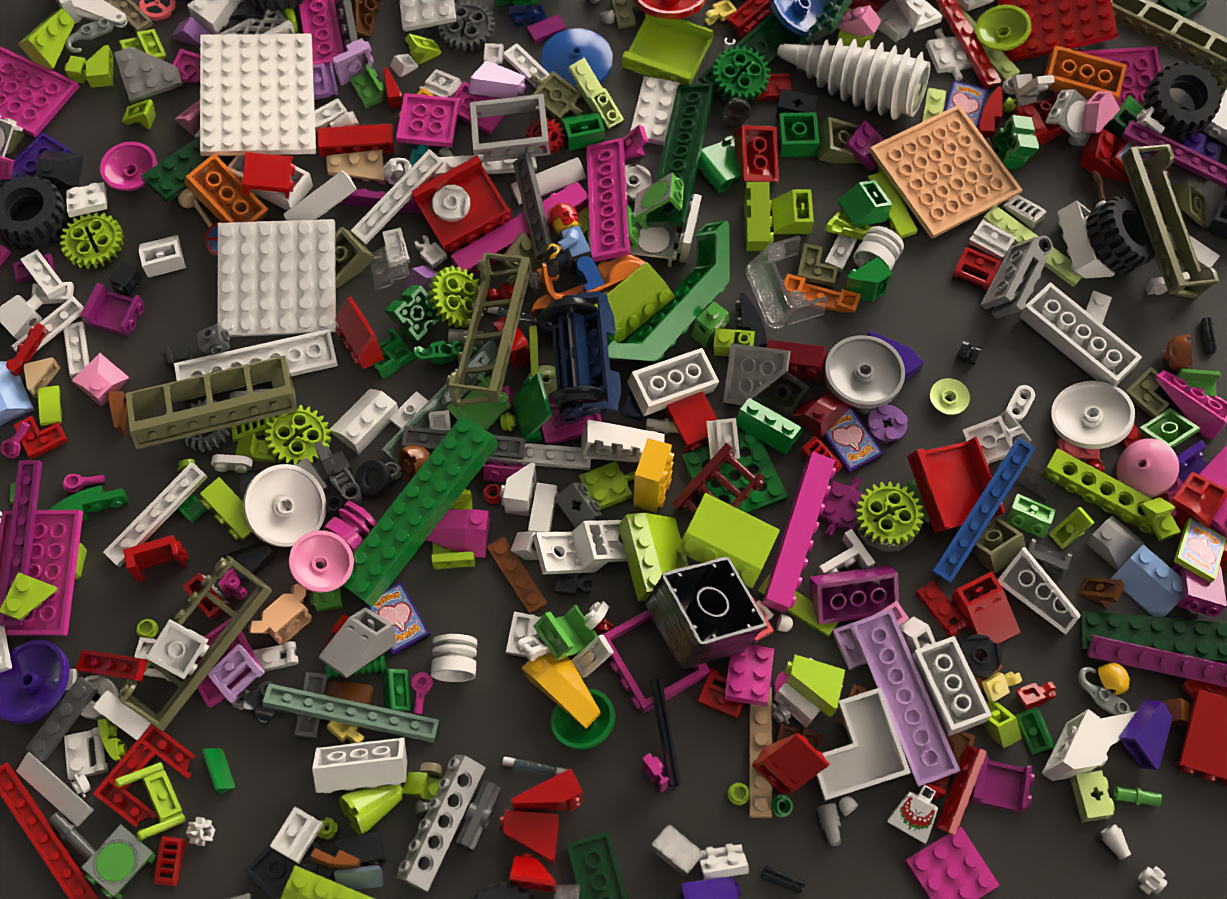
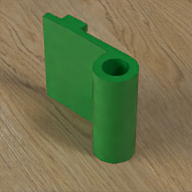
M733 136L726 137L720 143L701 149L698 170L718 193L726 191L731 186L733 180L742 177L735 153Z
M541 373L528 377L523 382L524 387L512 399L521 437L525 438V443L535 444L541 441L540 427L552 416Z

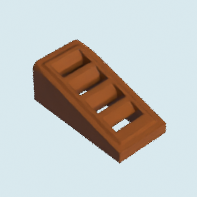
M108 391L113 425L119 435L122 436L125 434L127 419L126 395L123 391Z

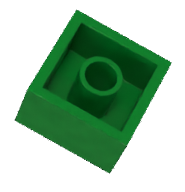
M780 113L777 126L780 157L817 156L820 144L817 113Z

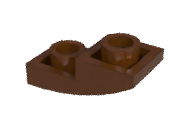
M328 682L325 695L369 705L374 688L370 685L353 682Z

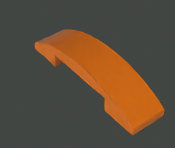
M787 273L781 291L803 303L830 311H856L861 294L844 289L840 293L805 283V278Z

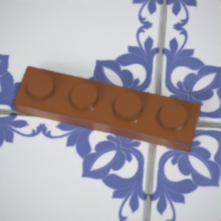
M505 537L486 546L489 554L528 614L532 615L548 605L517 555L511 551V546Z

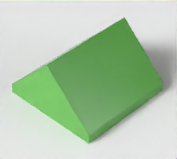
M1171 408L1140 427V432L1145 439L1163 441L1171 448L1200 431V427Z

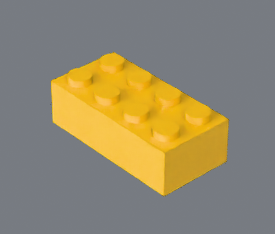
M650 438L647 439L635 473L633 507L656 514L659 507L663 508L666 489L669 490L672 481V461L674 458V453H671L672 445Z

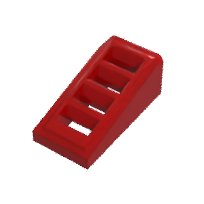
M384 68L388 105L390 108L402 107V94L389 69Z
M816 436L811 438L801 448L800 454L806 460L812 453L810 450L813 447L816 448L813 452H820L823 456L834 459V468H836L834 475L843 468L840 461Z
M162 836L154 884L177 887L187 845L186 840ZM168 846H177V850L168 849ZM166 855H176L175 859H168ZM164 864L174 865V869L163 867ZM162 873L173 874L172 878L161 877Z

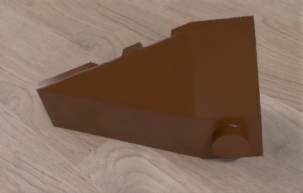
M350 0L356 33L367 38L371 37L376 21L375 15L380 8V0Z

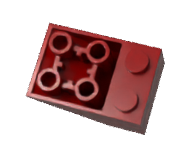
M1057 97L1016 107L1013 115L1032 118L1035 128L1033 136H1036L1039 146L1067 132L1059 124H1047L1045 122Z
M1104 128L1099 133H1092L1086 146H1084L1080 166L1090 173L1098 171L1105 178L1130 184L1127 174L1111 160L1123 144V141Z
M993 572L957 588L951 596L961 615L969 622V628L974 635H986L994 643L1000 644L1020 633L1004 590Z
M797 733L765 746L752 764V767L782 795H786L796 791L827 768L830 763L821 752L815 750L804 736Z

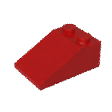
M742 125L734 131V146L742 180L746 182L778 183L777 127Z
M570 768L510 800L514 811L564 812L568 809L573 811L581 806L583 791Z

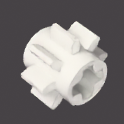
M196 817V822H189L186 832L190 839L189 843L205 846V841H212L215 831L211 825L212 820Z
M1147 867L1138 877V880L1141 882L1139 887L1148 895L1151 892L1156 895L1159 894L1167 884V881L1163 879L1165 873L1158 867H1155L1153 870Z

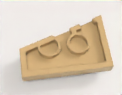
M382 150L326 156L327 171L330 176H335L340 171H344L350 178H360L366 182L370 180L378 181L379 184H385Z

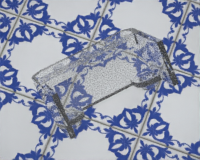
M800 235L770 244L752 259L746 267V275L767 324L772 328H780L824 315L828 301L827 296L808 301L806 295L801 291L788 293L775 262L781 261L784 258L798 255L801 241Z

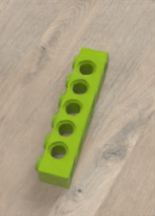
M1056 449L1042 474L1048 481L1057 483L1067 491L1082 496L1085 501L1094 503L1104 511L1119 516L1124 522L1132 523L1145 533L1152 535L1155 533L1146 515L1143 516L1138 512L1140 510L1144 513L1140 505L1153 500L1152 498L1064 451ZM1063 471L1069 472L1070 475H1066ZM1100 490L1105 491L1107 495L1102 494ZM1119 500L1123 501L1126 505H1122Z

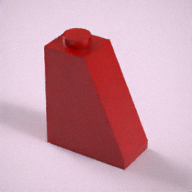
M505 317L499 318L493 323L494 332L504 330ZM518 326L509 358V363L513 370L530 363L529 343Z
M505 810V816L500 818V830H503L504 837L545 861L555 864L559 815Z

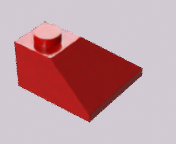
M521 853V856H515L509 878L511 885L515 883L524 889L556 893V881L539 860L534 859V855Z

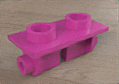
M485 462L484 481L506 482L508 477L525 466L522 463H508L507 466H504L502 462Z
M231 567L219 579V587L228 599L232 595L236 599L241 600L247 595L246 589L240 586L241 580Z

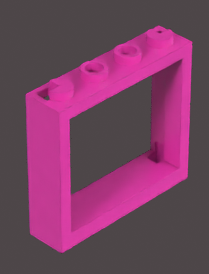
M648 610L603 634L614 651L609 657L611 659V662H609L614 673L618 672L622 678L620 682L624 690L630 691L633 696L631 698L633 705L637 709L640 708L642 713L654 708L653 697L645 699L611 641L650 620L651 614ZM707 664L694 666V673L665 688V699L668 700L707 678L710 673Z

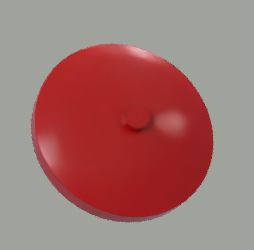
M636 0L637 6L643 12L661 19H680L691 16L700 11L706 0Z

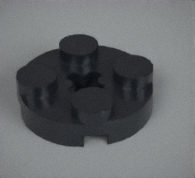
M982 634L968 637L960 646L968 666L976 678H986L994 674L1003 659L1000 646L989 639L990 637ZM977 651H980L981 655H985L986 658L979 661L975 658Z

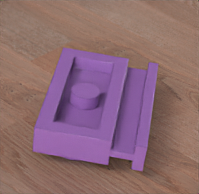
M329 62L327 65H324V63L313 65L314 100L331 97L330 95L333 94L339 95L332 62Z

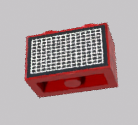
M197 573L182 587L190 596L194 592L198 593L203 587L201 583L206 575ZM213 584L209 592L231 608L232 605ZM206 596L198 603L200 609L209 619L217 620L225 613L223 609Z

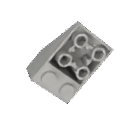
M365 607L348 618L320 654L319 659L347 678L396 645L393 625Z

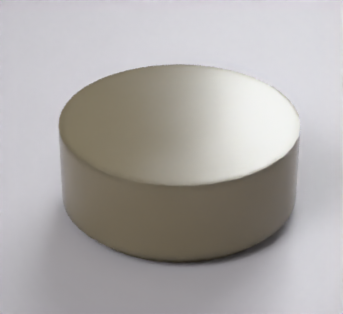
M425 762L421 764L420 772H425L432 778H439L442 774V767L437 763Z

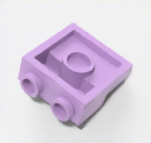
M362 38L346 45L347 52L333 58L337 78L341 86L349 83V78L365 72L364 65L368 64L373 69L372 63H374V60L370 54L372 51L371 47Z

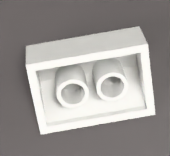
M369 389L330 428L331 433L359 455L390 423V418L399 410L397 403L384 392Z

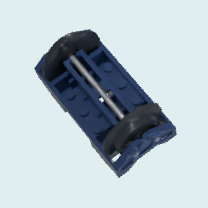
M599 291L582 292L576 295H565L562 299L551 302L547 308L543 309L540 316L545 322L552 323L557 390L551 392L547 399L548 402L557 405L560 422L573 424L587 416L618 411L621 384L620 373L610 370L607 337L616 335L614 315L608 302V295ZM606 397L607 402H598Z

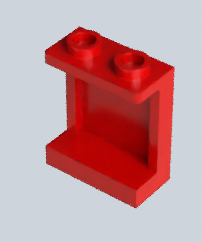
M245 152L242 195H250L251 189L284 192L285 198H289V193L294 191V181L291 180V176H295L296 166L292 164V157Z
M703 391L670 403L666 407L665 414L669 420L672 419L685 444L684 450L686 453L694 452L696 449H701L709 444L706 421L718 419Z
M173 535L123 549L126 567L138 583L146 581L144 572L146 568L177 560L182 569L187 568L186 561L189 560L185 548L183 549L181 541H177Z

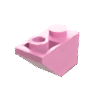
M868 5L846 11L837 28L863 37L874 34L881 20L871 6Z
M1111 91L1096 92L1086 103L1083 133H1099L1120 110Z

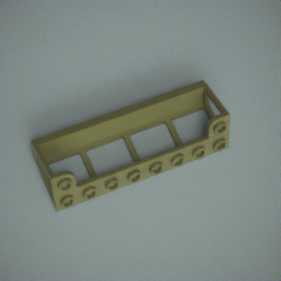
M1111 0L1116 24L1119 23L1215 70L1212 78L1215 77L1218 81L1216 83L1217 86L1223 89L1227 88L1226 37L1149 0Z
M1170 144L1131 147L1121 156L1168 293L1197 298L1219 282L1214 268L1206 267L1201 270L1188 230L1184 224L1176 197L1170 185V180L1165 171L1174 161V153ZM1159 151L1150 160L1141 159L1139 153ZM1145 167L1149 170L1156 191L1152 190ZM1156 198L1160 201L1168 225L1164 224ZM1167 231L1172 235L1180 259H1177ZM1179 265L1183 266L1185 272H1188L1190 276L1188 282H1185ZM1189 286L1191 288V291L1182 290L1183 288Z
M484 252L482 260L479 259L477 268L481 272V285L476 289V303L472 304L471 312L473 315L472 319H469L467 323L468 334L463 338L464 349L459 354V368L455 369V372H452L447 378V387L450 389L449 395L453 400L454 406L499 402L531 273L530 257ZM489 259L519 262L520 266L516 269L493 272L491 271ZM517 275L511 299L485 302L491 279ZM510 305L503 331L477 335L482 312L485 308ZM501 338L495 365L468 368L476 341ZM493 371L489 388L464 385L467 374ZM462 389L485 392L488 397L460 400Z
M285 355L126 393L130 434L136 449L297 411L295 388ZM271 379L274 389L253 393V383ZM244 385L247 386L248 394L245 396L216 403L213 402L212 393ZM202 395L207 396L206 405L173 412V402ZM166 404L167 414L155 417L153 407Z
M229 555L225 559L223 557L219 559L214 566L216 569L212 576L208 574L201 583L203 586L198 593L194 592L187 601L190 604L185 610L180 609L174 617L175 622L182 626L204 596L232 616L231 621L213 644L209 646L203 658L199 660L192 676L188 675L185 680L181 681L170 671L150 660L147 661L145 671L152 665L178 686V689L159 713L153 712L131 694L137 686V681L125 679L119 687L120 702L162 731L168 726L272 592L268 585ZM230 567H233L257 585L256 589L237 612L233 611L209 592V589L217 579H221ZM153 645L150 647V649L147 651L146 654H148V653L150 652V650H151V648L153 647Z

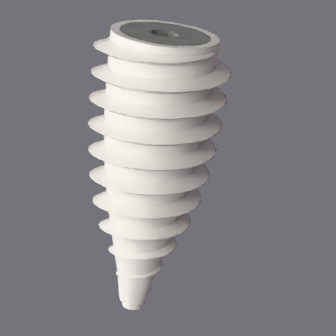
M840 38L837 45L829 46L828 40L825 41L824 45H814L813 42L811 45L784 44L779 46L777 53L780 58L797 66L798 70L806 71L809 79L816 77L819 88L828 84L830 95H835L840 90L842 101H847L852 96L855 107H858L865 101L866 110L869 112L877 105L880 116L885 115L888 110H891L893 120L899 118L901 114L911 117L916 114L923 99L930 74V62L923 60V52L917 58H911L910 49L908 48L903 55H898L896 45L890 52H884L883 42L874 50L871 49L869 40L863 48L857 47L856 39L852 41L850 46H843L842 38Z

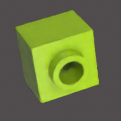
M70 56L68 63L65 65V73L69 79L78 83H85L83 70L86 69L85 58Z

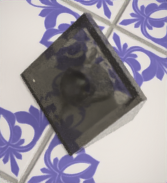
M786 372L760 392L757 398L789 420V417L806 400L809 387Z
M670 824L649 847L684 877L693 872L704 855V852Z

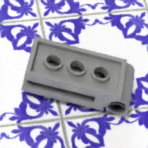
M1047 236L1033 237L1010 246L980 304L985 309L994 307L991 315L996 319L1021 312L1026 307V301L1034 291L1033 287L1041 277V271L1048 259L1045 255L1052 251L1053 245L1050 238Z

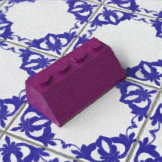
M889 565L809 577L810 597L819 625L866 618L877 614L895 601L899 603L898 573Z

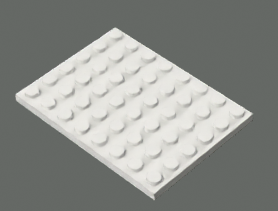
M311 34L201 35V156H211L214 153L217 156L245 155V152L271 155L316 154Z

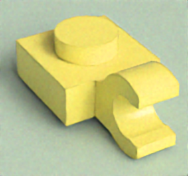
M722 0L714 4L712 10L705 13L708 18L704 21L708 25H712L718 18L721 21L727 20V17L737 9L729 0Z
M1011 671L1005 675L997 672L983 680L982 685L988 701L995 702L1010 693L1008 686L1016 685L1022 679L1020 673L1013 674Z
M334 721L327 725V729L341 742L348 738L351 744L363 743L364 737L356 731L358 729L357 726Z

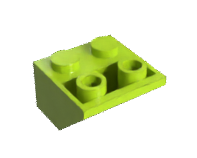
M811 189L791 190L772 200L773 234H811L814 223Z

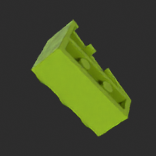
M61 8L48 16L18 45L33 62L51 70L55 67L75 21L64 8Z
M746 182L744 196L746 251H769L770 244H773V232H770L773 220L772 216H770L772 203L770 200L769 182Z
M220 477L200 493L202 505L215 514L214 517L221 525L225 524L230 529L228 532L235 540L239 538L243 542L253 533L244 516L243 502Z

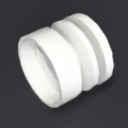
M874 226L864 236L853 258L857 266L861 268L866 261L879 257L891 271L895 261L898 260L899 255L904 249V243L892 230L881 226Z
M444 634L433 638L434 648L432 649V655L437 658L432 660L431 677L446 682H466L476 678V661L472 659L477 656V640L474 637L462 634Z

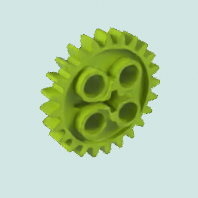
M95 212L94 216H91L90 213H87V217L80 215L79 220L73 218L74 224L67 223L69 229H63L65 235L60 236L62 242H60L61 250L67 260H70L73 265L78 264L79 268L85 265L89 269L93 265L97 269L99 263L104 267V261L107 260L111 263L110 257L117 258L116 251L121 252L120 245H124L122 240L124 235L121 226L117 220H113L111 215L107 217L105 213L99 216L98 212ZM86 228H89L93 236L94 242L99 250L98 253L95 252L92 242L86 232Z
M454 266L445 267L431 279L432 283L429 284V287L432 290L428 294L432 295L433 298L429 299V302H434L435 305L432 309L438 310L436 316H443L442 322L448 320V326L454 324L455 328L461 326L464 329L467 327L468 320L472 319V304L476 303L477 300L476 289L480 287L477 285L479 279H472L473 273L467 275V269L461 271L460 266L454 268Z
M300 405L297 411L271 417V423L267 422L266 428L268 430H265L264 434L268 436L265 438V443L269 444L267 450H274L272 457L278 455V462L280 463L285 460V464L288 465L291 462L295 466L306 457L311 464H313V459L317 462L320 461L313 444L321 441L324 447H329L328 443L331 441V437L328 436L331 433V429H326L328 422L322 423L324 416L317 417V410L311 413L310 407L303 410V406ZM302 421L304 425L298 426L294 422ZM285 432L288 434V436L281 437L279 433ZM313 435L317 440L312 441L308 439V436ZM299 447L302 451L294 452L292 448Z
M889 481L888 486L885 487L884 483L880 482L879 488L873 484L871 490L866 489L865 495L861 494L860 501L856 505L859 508L855 512V515L859 516L856 523H862L859 530L866 529L865 537L873 536L871 542L878 539L879 546L886 542L887 546L890 547L891 543L894 542L896 547H898L900 540L902 543L907 544L908 538L913 540L914 534H918L919 527L923 524V521L920 520L924 516L923 513H920L923 506L917 505L920 500L919 498H912L914 492L909 494L906 492L907 486L900 489V483H897L895 487H892V483ZM889 499L896 500L898 504H892ZM871 507L878 508L880 512H873ZM899 516L906 517L908 521H902ZM881 525H888L890 530L883 529Z

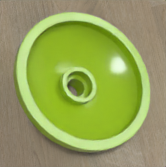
M1000 5L987 10L980 16L976 24L978 41L986 48L995 51H1007L1020 46L1026 41L1031 32L1030 17L1024 10L1013 5Z

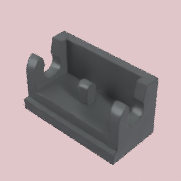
M1032 538L1027 548L1028 552L1043 570L1063 577L1068 570L1072 553L1068 552L1065 555L1037 544V540Z

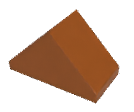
M1181 698L1162 701L1173 716L1171 726L1188 727L1193 704Z

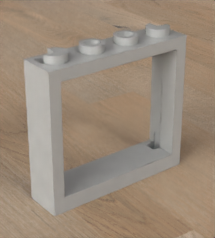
M543 94L470 102L474 156L478 155L482 163L518 159L524 153L530 154L531 157L550 155ZM540 111L542 137L479 144L477 118Z

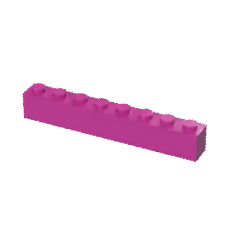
M578 182L567 185L563 190L550 195L548 199L542 202L546 219L550 208L557 203L570 204L574 207L577 214L589 205V196ZM525 212L519 213L514 219L485 234L480 239L474 240L463 249L456 250L451 255L452 266L454 268L460 266L461 271L467 269V275L473 273V276L480 273L477 268L479 259L482 260L484 252L505 254L521 232H524L531 239ZM489 259L490 266L494 265L500 260Z
M812 452L806 460L762 599V605L785 613L789 608H793L796 602L794 593L796 589H799L802 582V577H800L801 570L804 571L808 559L805 557L807 552L811 551L814 543L811 538L819 527L817 518L818 515L821 516L825 504L822 502L830 491L829 479L832 480L836 468L833 467L834 459Z

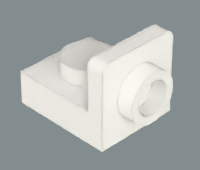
M1150 107L1146 111L1142 110L1136 118L1138 120L1136 123L1162 134L1165 127L1151 117L1155 109Z

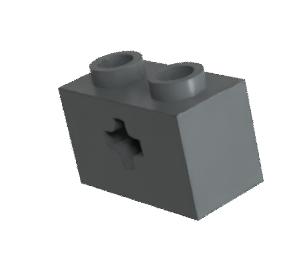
M580 482L571 483L554 497L575 528L583 521H596L602 516L599 511L601 510L600 506L589 497L588 489L584 484H580Z

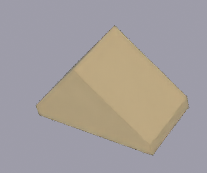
M52 357L23 364L27 389L32 396L37 399L38 388L46 387L60 370V366Z

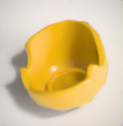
M1112 662L1098 667L1100 679L1107 690H1116L1113 693L1114 695L1128 691L1130 678L1127 671L1120 664Z

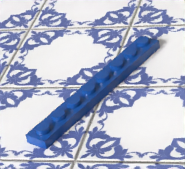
M1019 437L1016 439L932 570L933 574L948 584L952 582L1036 448Z

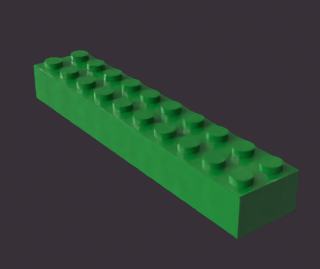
M463 415L458 419L353 553V570L349 579L342 585L344 588L370 607L378 601L499 446L494 435Z

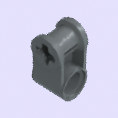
M347 467L338 475L329 477L334 489L344 499L345 503L351 501L358 506L361 505L363 501L361 491ZM356 493L354 497H348L350 494Z

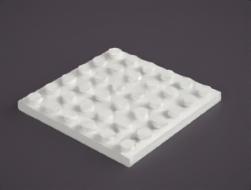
M334 219L218 223V325L226 329L230 337L298 335L330 329L331 333H336Z

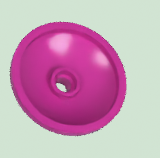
M125 142L112 147L106 152L100 163V173L105 183L110 187L120 191H132L146 185L141 180V175L156 166L157 159L154 152L148 146L138 142Z

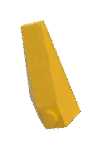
M552 653L537 657L534 661L529 660L522 667L527 679L585 729L601 714L573 662L568 657L556 660Z

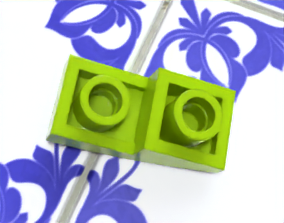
M59 385L38 388L41 426L54 425L58 422L62 423L61 391Z
M107 718L99 719L98 728L104 747L114 761L120 762L128 752L127 746L124 741L115 738L118 734L116 724Z

